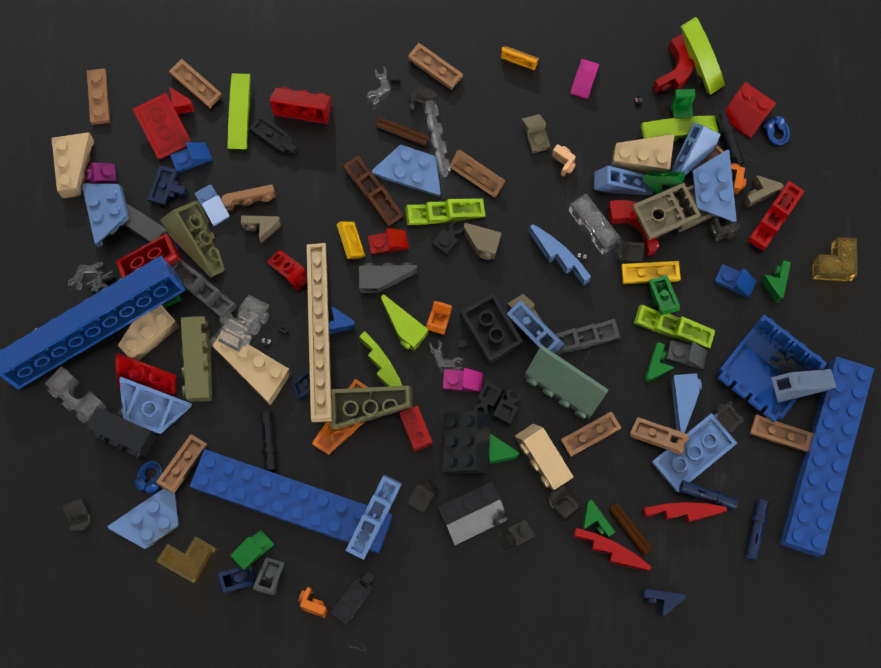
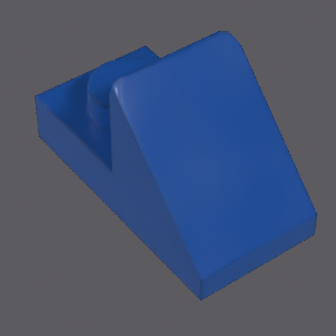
M187 142L186 149L170 154L174 166L179 173L213 160L207 144L203 142Z
M722 264L714 283L749 298L756 280L744 268L739 272Z
M332 307L334 321L329 320V334L356 329L354 320Z

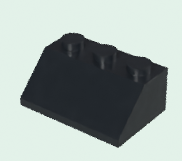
M492 481L439 506L437 509L454 546L508 520Z

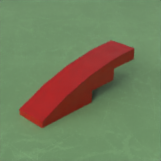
M788 181L748 239V242L764 251L804 193V190Z
M683 502L646 507L641 511L643 518L663 513L664 520L684 516L685 522L688 523L722 514L727 511V508L707 503Z
M579 528L574 529L573 538L592 542L590 550L610 554L609 563L643 571L650 570L651 566L620 544L596 533Z

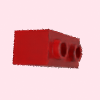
M415 406L400 412V419L413 452L432 446V440L419 407Z

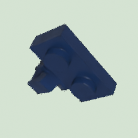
M159 165L147 199L148 202L167 206L169 198H174L175 195L186 197L188 190H186V187L180 186L179 182L176 181L179 173L176 169Z

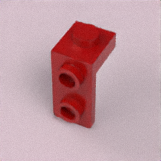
M278 250L267 261L268 265L284 276L297 292L308 282L307 272L282 250Z

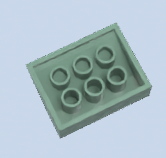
M542 345L524 376L530 385L534 387L536 385L543 389L542 392L551 398L554 396L559 400L558 403L565 408L570 407L581 419L586 418L589 420L608 392L607 388Z

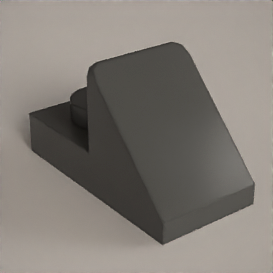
M671 340L666 360L703 370L708 351L695 342L688 345Z
M266 557L253 590L270 595L276 594L285 563Z

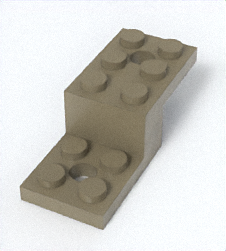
M685 183L632 205V209L648 240L676 228L678 232L684 231L716 217L708 212L698 210L695 204L694 186L686 187ZM660 211L663 214V218H654L653 212Z

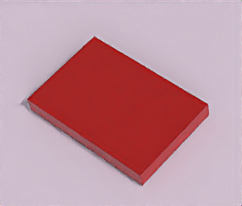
M167 92L132 109L158 160L186 147L187 142H192Z

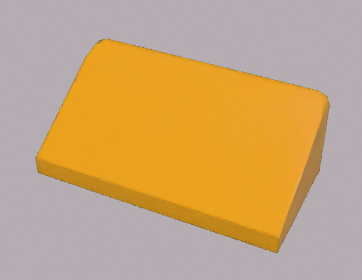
M507 46L502 47L500 58L535 70L539 58Z

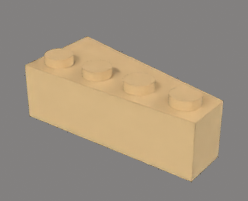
M224 329L212 345L221 357L271 406L291 375L289 368Z

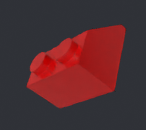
M745 82L725 111H727L731 126L733 125L736 130L751 139L776 103Z

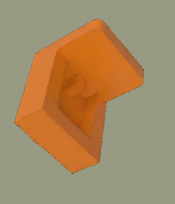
M731 164L732 176H734L733 191L735 195H738L746 185V178H744L745 168L738 164Z
M434 301L426 328L444 335L450 319L452 306Z

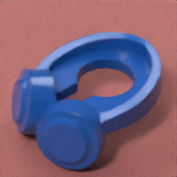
M781 116L768 118L762 124V127L766 129L768 139L775 145H783L790 136L789 127L785 122L786 119ZM775 123L778 125V129H781L783 132V137L780 140L776 139L773 135Z
M148 461L140 467L137 478L134 480V485L139 491L145 489L147 493L152 494L159 490V486L156 483L162 474V468L159 463ZM155 469L157 472L156 476L146 483V470Z

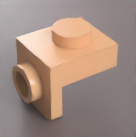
M557 144L553 149L552 157L565 165L561 172V175L564 177L567 172L570 174L575 168L576 156L567 147H561Z

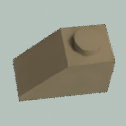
M465 223L463 232L475 253L486 260H490V258L495 259L501 232Z

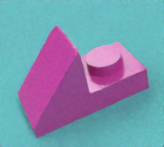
M581 59L570 94L588 99L599 64Z
M464 368V371L444 369L443 390L480 393L482 390L483 373Z

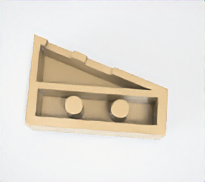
M674 134L616 143L611 166L644 174L648 171H669Z
M160 305L133 321L118 346L128 357L140 361L178 329L179 325L165 308Z
M532 424L514 436L524 454L530 459L533 469L541 475L540 480L546 488L549 487L555 490L573 478L572 473L543 427Z

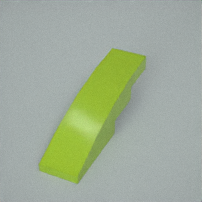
M695 17L680 26L689 58L694 60L697 74L702 77L705 90L711 95L724 87L725 83L709 40L698 18Z
M232 73L228 149H247L251 74Z
M715 116L670 118L641 123L643 139L674 134L673 142H676L678 139H686L694 122L717 133L719 132Z
M447 199L445 202H427L425 205H407L405 207L407 225L449 223L485 217L483 199Z
M639 305L634 324L690 344L695 342L699 346L708 349L711 348L715 330L683 316L661 315L660 311L645 305Z
M364 331L359 336L360 341L371 351L368 354V359L380 370L376 374L377 378L386 387L402 386L400 378L389 359L377 343Z

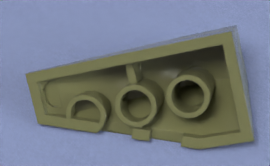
M198 200L176 208L160 219L169 236L210 277L225 271L219 250L215 248L213 243L214 234L210 232L208 227L209 218Z

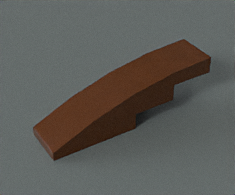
M359 155L342 166L387 226H390L404 216L384 186L378 182L371 170H368Z

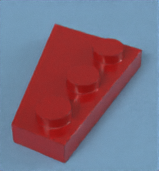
M117 353L115 360L118 389H120L119 379L123 377L168 395L176 394V375Z

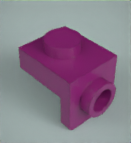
M93 162L86 169V180L90 184H114L117 181L115 163Z

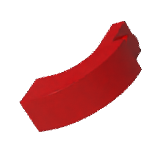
M683 34L673 38L669 43L668 49L675 58L676 68L655 80L652 88L656 94L661 91L666 92L671 87L675 91L679 90L692 73L695 64L694 60L689 58Z
M629 200L609 201L607 209L610 225L626 223L636 227L642 234L646 257L654 256L659 248L658 239L648 240L632 209V205L636 204V202Z

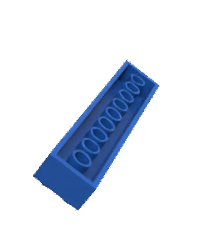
M162 256L151 260V262L136 269L126 277L119 279L109 287L102 289L99 293L85 299L77 306L68 309L65 313L51 319L45 325L16 340L6 348L1 349L0 377L17 389L29 384L186 291L178 273Z
M837 356L830 361L828 367L832 371L836 388L821 392L811 429L813 434L809 449L804 454L780 545L816 557L823 556L826 551L874 368Z
M206 449L202 453L190 484L193 490L348 544L368 506ZM391 513L387 514L369 551L380 554L392 519Z

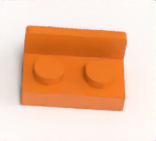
M307 587L306 591L302 590L298 600L301 609L325 618L328 610L324 602L314 598L310 601L313 595L311 588Z

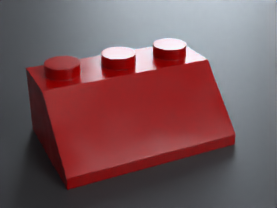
M288 87L275 88L270 97V104L274 116L328 124L332 100L331 96L325 93L313 94L306 90L294 91Z
M166 233L117 260L116 263L122 278L159 256H162L171 266L182 259L176 246Z

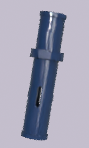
M682 480L679 485V492L681 493L683 492L711 502L712 505L724 506L731 510L737 508L738 499L724 495L719 490L713 491L686 480Z
M757 499L755 515L752 516L753 525L745 558L758 560L764 526L768 521L766 516L770 504L769 501Z

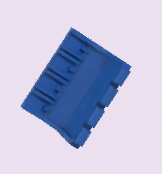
M763 315L719 369L718 373L721 375L718 379L728 387L731 383L734 384L732 390L743 399L748 395L750 398L747 402L758 411H761L762 408L766 409L763 415L772 422H775L777 419L781 420L786 415L797 398L778 403L771 377L780 375L777 372L780 367L772 365L769 361L772 357L776 361L780 360V356L776 354L780 350L784 353L786 360L792 357L806 371L822 370L827 363L819 355L808 349L805 344L791 336L788 331L778 326L774 320Z

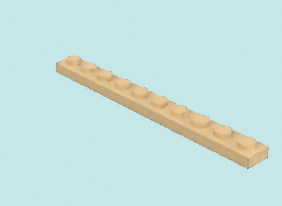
M326 243L307 244L311 421L325 422L332 421Z

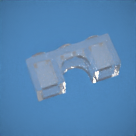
M587 194L571 203L569 212L579 225L584 224L592 235V242L602 255L618 244L621 237Z
M248 295L240 305L237 318L230 317L222 327L218 341L238 352L243 346L247 347L252 335L258 333L260 324L266 323L269 317L267 313L269 305Z
M61 366L45 383L49 387L47 391L53 397L57 398L59 396L64 401L61 404L69 411L74 409L78 413L76 417L84 424L89 422L97 406L107 410L108 407L91 392L81 399H75L73 392L80 382Z

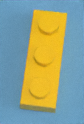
M679 261L621 265L623 284L649 283V280L665 275L668 276L670 282L680 281L681 279Z

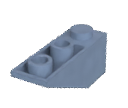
M831 369L790 372L771 377L778 403L836 388Z

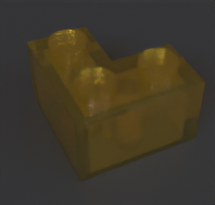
M838 237L831 244L832 255L819 254L813 260V279L851 281L857 276V238Z
M195 536L185 554L167 544L156 562L195 584L216 548Z

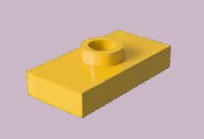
M340 221L336 224L347 259H362L365 257L355 223Z

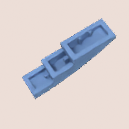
M534 224L530 226L529 233L548 262L556 259L565 274L570 271L574 272L582 286L590 281L591 276L564 245Z
M383 475L347 546V552L363 560L365 559L402 483Z

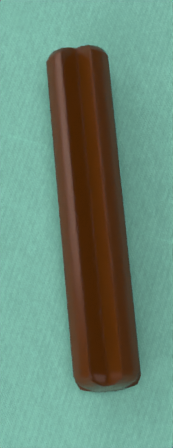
M379 117L376 122L378 128L426 146L429 136L383 117Z
M618 503L612 505L609 511L643 555L651 552L652 547Z

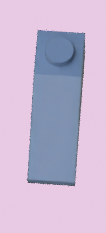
M694 122L670 171L685 172V175H687L713 151L721 134Z
M605 166L594 172V190L614 194L653 195V190L643 181L645 174L612 166Z
M521 300L507 313L539 348L542 345L555 354L564 345L554 332Z
M697 373L674 375L671 378L676 429L683 433L686 431L699 391L702 389L701 380L698 379Z

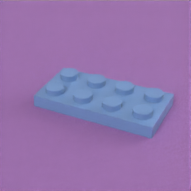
M712 413L686 433L689 439L687 443H684L682 455L666 450L651 462L676 493L679 492V485L682 480L691 482L737 444Z

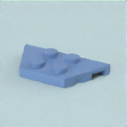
M399 145L372 170L376 177L440 198L441 192L436 156Z
M726 150L692 171L695 204L700 211L708 212L713 216L736 223L730 152Z
M84 183L82 188L94 243L100 247L103 245L101 241L107 235H113L121 225L130 219L123 188L119 184Z
M123 377L119 379L123 419L152 432L162 434L192 406L189 402Z
M163 488L107 527L142 548L147 549L179 527L175 493L172 494Z

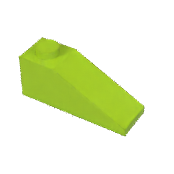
M383 294L381 302L400 340V344L407 350L415 351L428 335L429 329Z

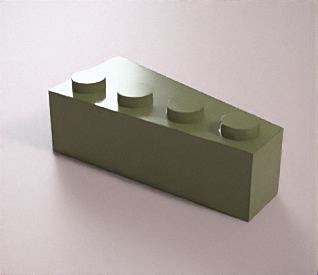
M205 316L181 318L183 346L181 354L184 362L182 377L185 378V385L182 386L183 397H186L188 402L212 401L210 325Z
M390 386L331 389V429H342L412 408V387Z

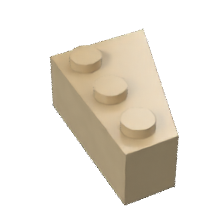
M89 132L52 138L57 192L62 198L82 196V184L85 183V172L90 161L91 148L94 144V139Z

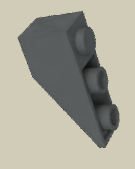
M365 263L363 266H359L360 293H380L416 274L417 265L412 263H402L401 265L383 263L382 266H375L373 263Z

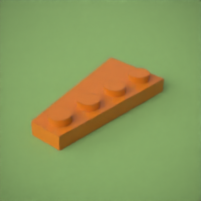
M354 379L349 388L369 387ZM327 421L312 445L330 455L364 422L333 430L331 429V421Z

